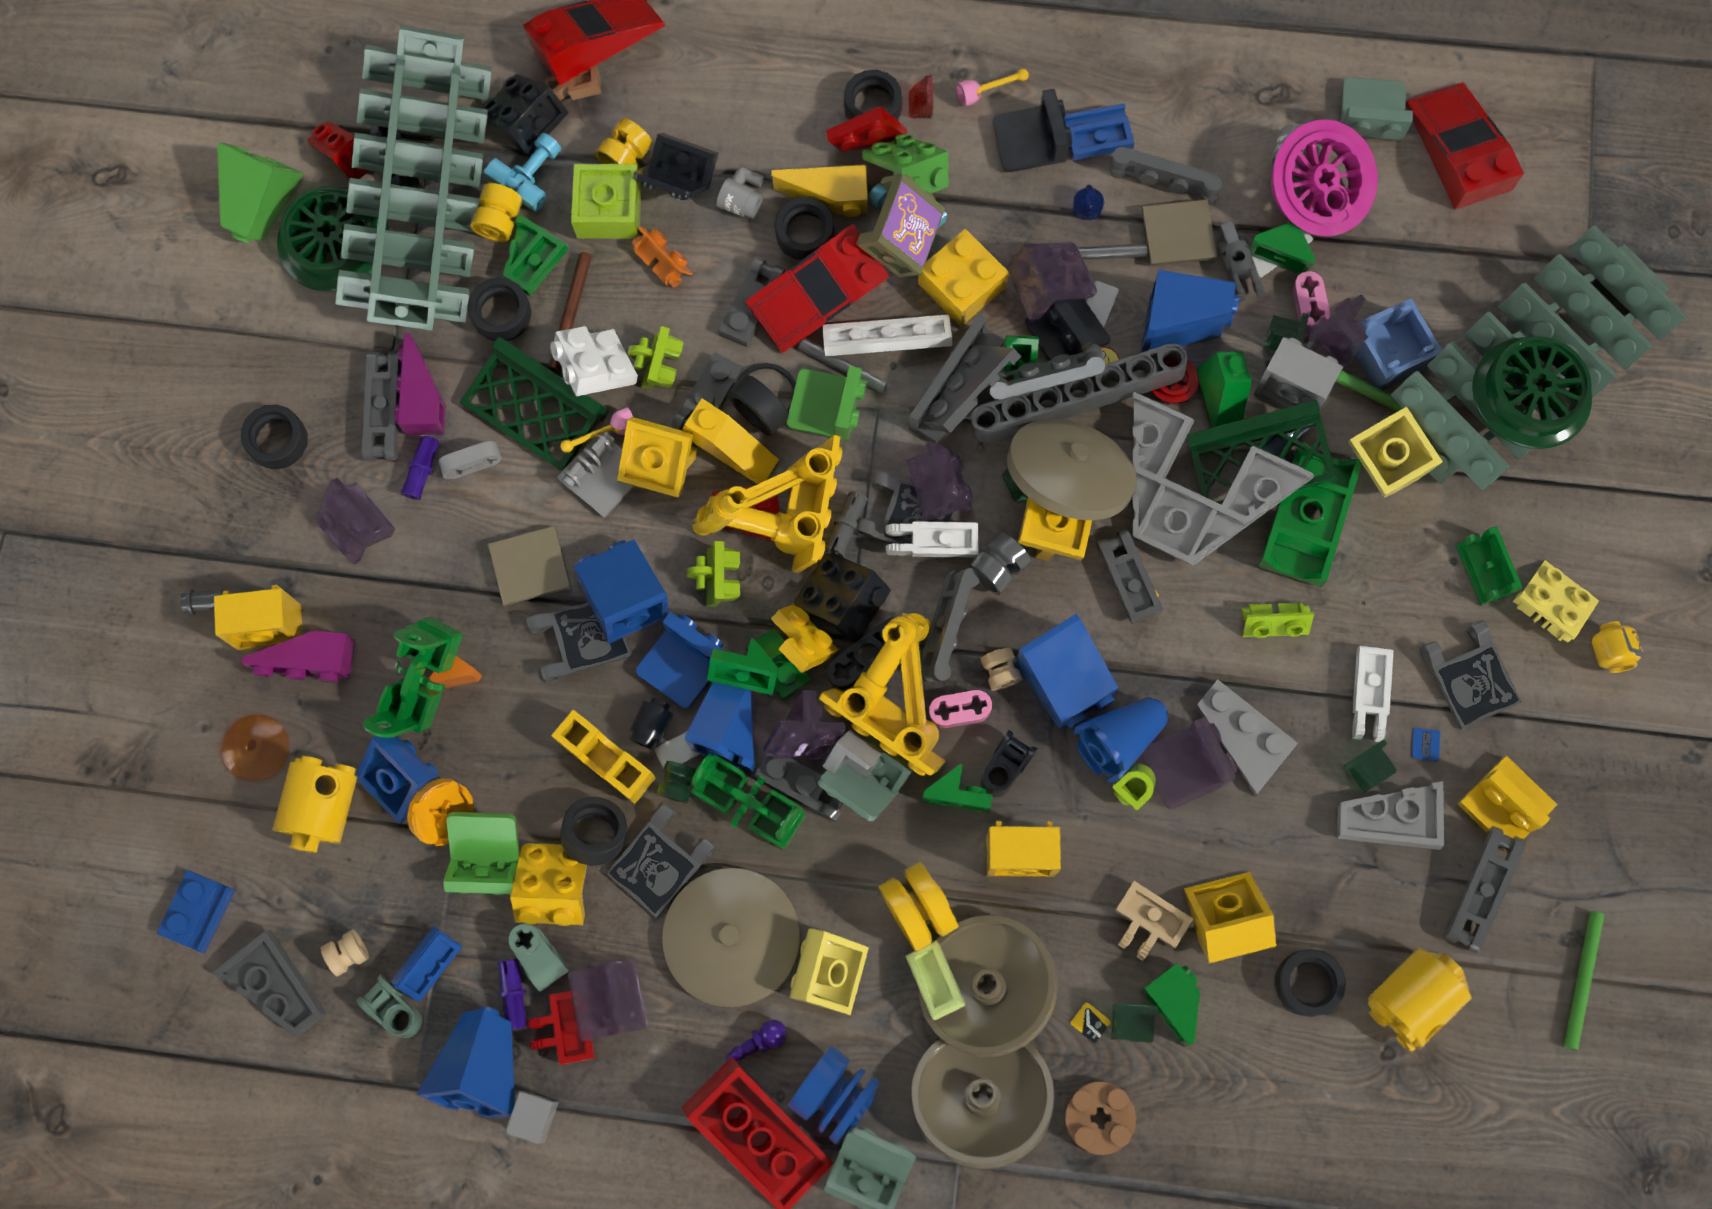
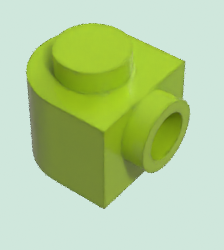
M1133 764L1121 779L1113 783L1112 788L1115 790V796L1124 805H1131L1134 809L1138 810L1153 794L1156 783L1155 774L1151 768L1144 764Z

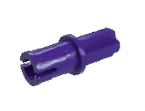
M427 435L420 438L413 461L408 462L407 465L409 467L408 475L400 492L403 496L414 500H421L428 475L433 473L431 465L439 446L437 439Z
M519 959L497 962L502 992L498 994V997L503 999L504 1016L507 1021L511 1022L512 1030L522 1029L527 1025L523 998L526 989H522Z

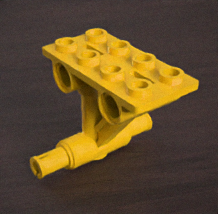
M832 435L820 446L812 449L796 461L787 471L746 490L740 486H735L730 490L719 492L716 496H711L708 502L698 510L697 517L693 520L696 523L692 524L693 531L700 536H705L709 533L718 532L725 526H730L771 537V540L775 542L780 551L794 555L792 572L800 573L815 564L818 560H821L825 551V541L822 540L824 528H827L831 518V510L828 509L829 498L833 496L837 485V479L833 478L835 466H838L842 457V447H839L840 436ZM790 489L786 514L779 512L775 515L750 508Z
M902 613L901 616L892 619L883 629L884 646L867 672H862L853 688L843 691L835 687L822 692L818 699L825 703L823 707L830 714L838 718L844 716L853 722L851 727L855 731L866 737L872 735L881 742L879 746L884 751L893 756L899 754L908 760L907 765L913 771L923 776L926 773L931 776L946 763L944 759L932 752L939 739V730L933 722L926 720L919 642L929 633L931 623L928 618L925 619V616L918 613ZM900 663L905 710L884 696L888 689L886 684ZM860 694L865 699V706L860 702ZM914 732L921 736L922 744L915 740Z

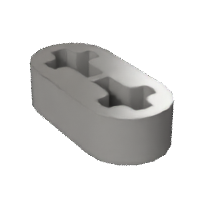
M487 441L449 453L441 457L438 463L443 478L455 479L494 466L502 460L497 443Z

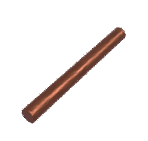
M580 252L558 331L572 329L592 258V255L589 253ZM551 355L548 369L560 372L561 365L559 360L555 361Z

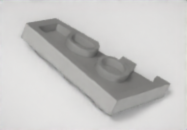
M1218 679L1195 706L1217 741L1221 742L1231 757V762L1235 768L1241 772L1249 784L1248 787L1254 796L1259 793L1298 744V742Z
M1443 781L1431 783L1429 786L1420 788H1406L1391 794H1377L1340 802L1337 809V839L1441 850L1444 847Z

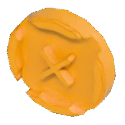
M437 779L427 783L416 792L409 804L407 814L409 829L416 838L426 844H433L435 846L449 844L447 817L451 812L473 813L474 803L472 795L466 787L452 779Z

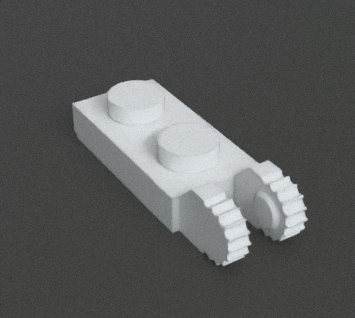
M912 522V524H889L886 526V534L891 536H907L912 534V544L893 543L887 545L886 554L906 556L912 554V557L976 558L978 556V523Z
M1359 646L1357 648L1352 713H1355L1352 726L1353 739L1362 740L1365 733V715L1376 716L1373 728L1374 742L1383 743L1385 739L1386 720L1390 713L1394 652L1391 649Z

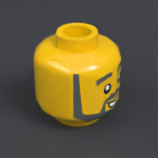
M1619 621L1601 625L1599 627L1600 632L1595 634L1591 640L1598 665L1604 669H1609L1610 673H1620L1637 667V661L1641 659L1643 651L1636 630L1631 626H1621Z

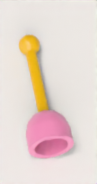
M1019 69L1017 74L983 85H979L974 80L958 82L956 84L958 99L963 107L972 105L979 101L982 91L1015 80L1025 81L1028 79L1029 73L1026 69Z
M628 407L618 410L612 415L610 425L572 441L563 440L560 445L561 450L566 453L571 452L574 446L596 438L598 434L603 435L605 432L614 431L616 434L625 435L627 420L633 417Z

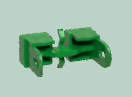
M432 617L418 620L417 623L406 625L405 629L394 632L393 638L399 641L396 656L399 658L407 656L413 661L408 668L403 667L400 661L396 662L395 668L397 672L405 675V678L385 686L377 705L376 714L364 719L363 728L367 732L383 738H392L409 731L419 733L430 729L442 696L439 691L443 692L446 685L431 682L429 678L423 676L427 667L436 673L451 670L463 634ZM379 725H384V726H387V728H381V727H378V726H379Z
M708 754L692 778L693 788L691 791L693 795L721 813L728 815L737 801L742 803L730 823V826L736 829L748 807L754 810L756 814L749 823L750 830L781 850L787 848L805 819V813L800 806L774 790L767 794L762 804L754 799L758 790L766 781L761 776L754 783L749 794L744 793L743 791L749 782L744 772L716 755Z

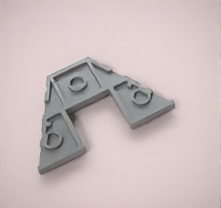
M1136 392L1133 393V466L1137 478L1133 494V537L1192 566L1314 477L1312 472L1252 446L1223 504L1214 502L1165 479L1194 423L1193 418Z

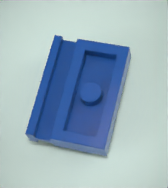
M1125 104L1065 114V118H1063L1065 127H1069L1072 134V146H1069L1073 161L1111 154L1119 147L1134 148L1135 143L1129 119L1126 116Z
M187 870L156 934L198 952L206 953L235 889Z

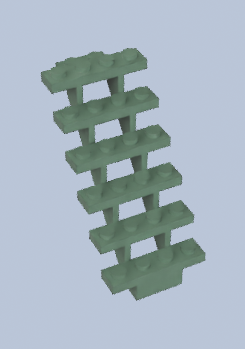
M400 25L397 50L365 45L362 79L393 84V92L391 94L360 88L357 123L388 128V136L384 138L355 133L352 167L383 172L382 183L354 178L349 180L346 212L378 217L377 228L344 224L341 258L373 263L372 275L339 270L336 304L368 309V322L432 331L434 318L466 323L470 289L438 284L439 273L470 277L474 243L443 239V231L445 227L474 232L470 224L474 212L478 208L479 198L447 193L448 183L479 187L483 154L452 149L453 139L484 143L487 110L457 105V97L461 95L488 100L492 66L461 61L464 36ZM402 86L449 93L448 103L401 95ZM397 129L444 137V147L396 140ZM392 174L440 181L439 192L392 185ZM387 219L435 226L434 237L386 230ZM385 264L430 271L429 283L380 276L381 266Z
M1596 225L1592 226L1568 249L1590 271L1589 274L1581 275L1561 254H1558L1533 278L1555 302L1547 305L1526 283H1523L1498 307L1520 331L1512 334L1491 312H1488L1463 335L1482 357L1494 346L1513 338L1541 336L1558 340L1571 347L1586 364L1591 377L1592 398H1594L1618 376L1597 355L1602 348L1626 370L1653 347L1632 325L1633 322L1638 319L1661 341L1688 317L1666 295L1671 289L1625 244L1617 247ZM1599 280L1631 313L1623 316L1592 284ZM1564 309L1596 342L1588 346L1557 313ZM1453 341L1427 365L1449 390L1440 394L1416 371L1391 394V397L1402 408L1407 406L1443 461L1439 466L1430 471L1429 474L1441 485L1461 468L1483 491L1511 467L1489 445L1490 442L1497 438L1518 460L1523 458L1532 449L1504 440L1484 422L1476 408L1472 391L1473 376L1478 364ZM1511 361L1506 364L1507 366L1515 367ZM1560 374L1556 379H1565V377ZM1505 379L1515 390H1518L1515 382ZM1458 397L1490 431L1481 436L1449 402ZM1562 402L1563 405L1568 409L1570 404ZM1522 403L1514 406L1523 414L1527 408ZM1538 407L1534 408V410L1539 414ZM1550 408L1551 418L1558 419L1559 417Z

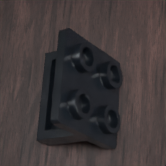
M1059 288L1048 294L1045 308L1025 319V325L1032 336L1039 337L1038 345L1049 361L1053 357L1062 354L1071 356L1082 353L1084 348L1090 344L1103 347L1111 339L1078 290L1064 296Z

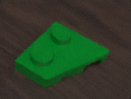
M519 214L515 222L517 225L515 238L510 243V257L506 262L503 276L519 284L523 291L531 297L569 249L566 243Z

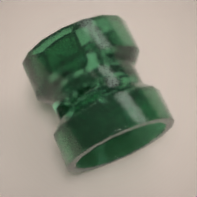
M666 761L663 769L665 777L658 784L656 794L669 800L688 804L691 795L689 787L696 769L677 762Z

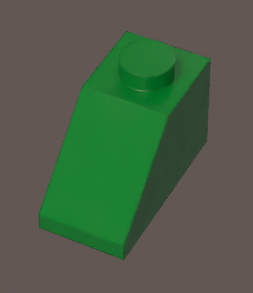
M1243 351L1217 352L1196 368L1212 427L1243 420L1252 382Z
M1176 963L1142 988L1141 991L1183 1046L1186 1047L1193 1044L1196 1038L1200 990L1195 984L1199 981L1188 966L1181 967L1179 963Z

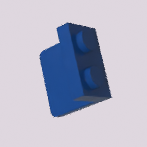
M670 612L662 622L666 629L665 632L637 666L636 673L681 708L687 709L710 682L707 681L713 648L723 650L721 648L724 644L710 633L704 636L695 630L697 624L686 615L681 614L677 617Z

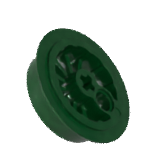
M320 186L310 189L295 198L283 215L277 238L279 258L287 273L305 287L325 292L337 291L339 270L372 275L373 263L351 259L340 260L338 252L342 251L344 224L377 228L378 217L360 215V217L350 219L354 213L346 212L348 188ZM330 210H338L336 215L333 213L331 215L325 216V214ZM310 219L313 224L305 223L304 221ZM386 222V230H389L388 222ZM307 244V245L299 252L298 246ZM317 251L315 261H308V259ZM327 252L331 253L333 262L324 264Z
M1537 336L1513 338L1501 342L1482 357L1473 376V398L1480 416L1492 431L1512 444L1531 449H1547L1562 445L1574 438L1583 429L1589 418L1592 408V383L1588 368L1582 358L1571 347L1558 340ZM1540 359L1544 362L1543 367H1541ZM1511 361L1515 367H1510L1506 364ZM1551 364L1557 368L1554 372L1550 371ZM1561 374L1565 379H1556V377ZM1505 379L1515 382L1518 390H1512L1513 386L1505 383ZM1521 402L1527 408L1523 414L1514 406ZM1562 402L1570 404L1568 409L1563 405ZM1536 407L1539 409L1541 420L1532 418V413ZM1550 408L1559 417L1558 419L1551 418Z

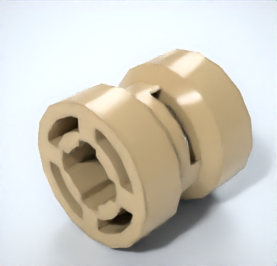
M1010 647L995 650L980 659L983 668L989 672L988 683L992 691L1008 688L1021 682L1023 679L1020 670L1014 666L1015 656Z
M353 929L344 933L341 940L337 942L330 941L321 946V953L327 966L337 977L347 972L348 967L352 964L360 965L369 960V954L362 939Z

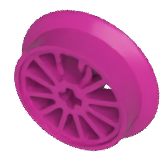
M1315 120L1295 129L1282 143L1271 173L1272 194L1280 211L1300 229L1319 236L1343 234L1357 226L1370 211L1377 192V167L1368 144L1354 129L1334 120ZM1316 144L1322 145L1319 159ZM1304 149H1306L1307 159L1301 153ZM1333 150L1337 157L1331 163H1328L1330 152ZM1295 162L1301 168V170L1295 168ZM1341 162H1343L1346 169L1344 173H1339L1336 168ZM1292 176L1299 178L1301 181L1293 183ZM1340 178H1348V188L1340 184ZM1301 187L1302 191L1296 196L1294 188ZM1328 194L1334 197L1332 208L1327 203ZM1307 196V200L1304 207L1302 200Z

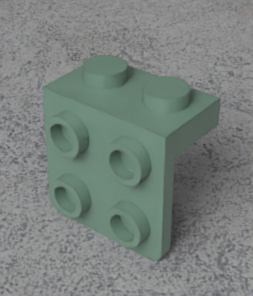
M1347 77L1342 85L1341 123L1354 129L1361 137L1403 140L1412 124L1413 111L1405 110L1406 85L1401 81Z
M855 731L883 751L871 774L864 778L852 768L843 764L834 775L827 770L820 777L818 784L828 795L843 802L858 816L868 821H874L898 795L912 769L907 765L909 761L901 755L893 756L884 751L879 746L881 742L872 735L866 737Z
M850 1127L824 1192L862 1209H894L916 1156L906 1146L882 1140L876 1137L875 1133L869 1129Z

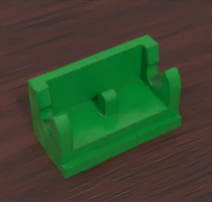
M1497 526L1488 528L1478 536L1474 534L1469 535L1456 545L1480 606L1510 597L1522 588Z

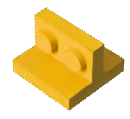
M630 417L627 420L617 481L679 498L683 491L686 471L696 458L697 448L691 446L693 434Z
M1028 497L1018 543L1036 548L1035 558L1049 561L1055 554L1081 561L1085 556L1092 520H1079L1056 514L1043 508Z
M1508 756L1503 757L1457 803L1486 833H1488L1491 826L1502 829L1503 834L1509 837L1518 836L1522 839L1530 832L1542 828L1551 819L1548 814L1558 805Z

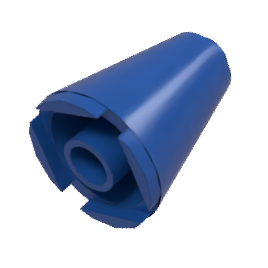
M1146 697L1084 721L1077 725L1073 731V735L1079 734L1080 738L1076 747L1085 763L1096 775L1103 772L1109 776L1105 781L1116 783L1127 773L1167 725L1168 710L1160 700Z

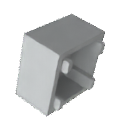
M1283 337L1254 393L1284 408L1317 400L1320 410L1343 366L1337 364L1338 360L1331 356L1325 358L1301 346V342L1294 338L1289 340Z

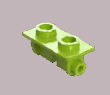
M1302 602L1280 603L1277 605L1278 613L1273 614L1271 604H1248V607L1241 609L1242 621H1245L1242 636L1265 638L1268 636L1297 637L1309 635L1314 612H1310L1309 605H1303Z

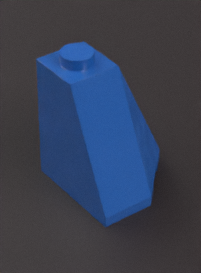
M713 682L685 736L690 749L704 756L708 754L716 755L736 768L753 774L756 765L752 691Z
M480 1007L479 1010L463 1012L421 1084L417 1095L447 1109L456 1111L459 1108L470 1111L478 1110L479 1116L488 1118L510 1117L515 1106L511 1022L500 1017L499 1011L490 1007Z

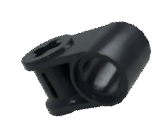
M1010 730L998 745L981 778L982 788L986 789V794L993 795L992 797H1001L1009 791L1038 749L1035 746L1029 747L1013 737L1014 733ZM993 772H999L1005 777L1006 784L994 786L990 783L988 776Z

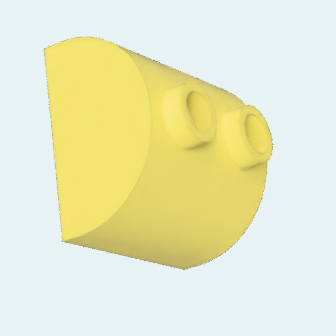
M1407 406L1348 441L1384 498L1412 484L1443 462Z
M808 929L806 939L800 948L801 958L798 969L791 980L792 990L790 998L851 1015L869 947L825 931Z

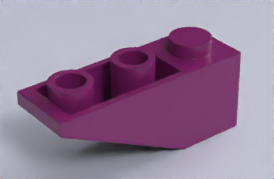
M404 333L403 345H399L398 359L399 363L402 364L401 375H397L396 389L397 393L400 394L399 405H395L394 408L395 423L400 426L406 435H444L446 404L417 343L410 333Z
M311 631L242 657L241 664L252 670L253 675L260 677H272L273 673H283L285 678L293 680H305V676H316L318 681L337 683L338 679L350 678L355 640L346 633Z

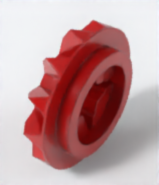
M1187 359L1185 375L1178 381L1181 385L1175 384L1170 390L1167 389V385L1152 390L1151 395L1158 397L1162 403L1169 402L1174 405L1188 401L1194 395L1199 385L1194 364ZM1168 360L1164 362V364L1168 367H1176L1179 365V363L1174 360Z

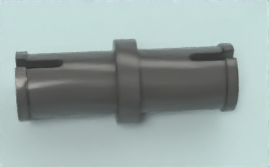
M855 491L848 493L840 515H837L833 521L835 527L828 544L825 546L827 553L836 554L838 552L837 555L844 558L852 535L858 532V521L868 502V498L858 492L857 497H855Z

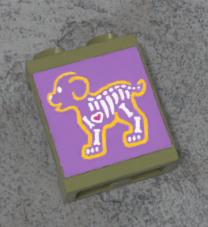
M906 174L883 177L881 185L888 190V194L876 226L872 232L861 233L856 245L899 278L921 275L945 207L938 203L932 194L915 184L914 180Z

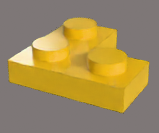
M794 604L779 609L771 618L789 637L780 646L779 650L801 673L832 659L839 650L832 643L831 637L826 632L819 630L809 620L808 614Z

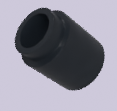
M652 698L650 703L643 701L630 729L633 732L630 740L652 750L655 749L657 743L661 744L674 715L668 711L670 705L656 698Z

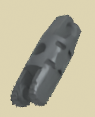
M1233 221L1222 224L1220 227L1224 242L1219 243L1218 247L1230 282L1236 283L1234 294L1240 296L1239 303L1245 301V291L1240 281L1248 278L1252 281V287L1257 297L1264 295L1265 291L1245 235L1238 237Z

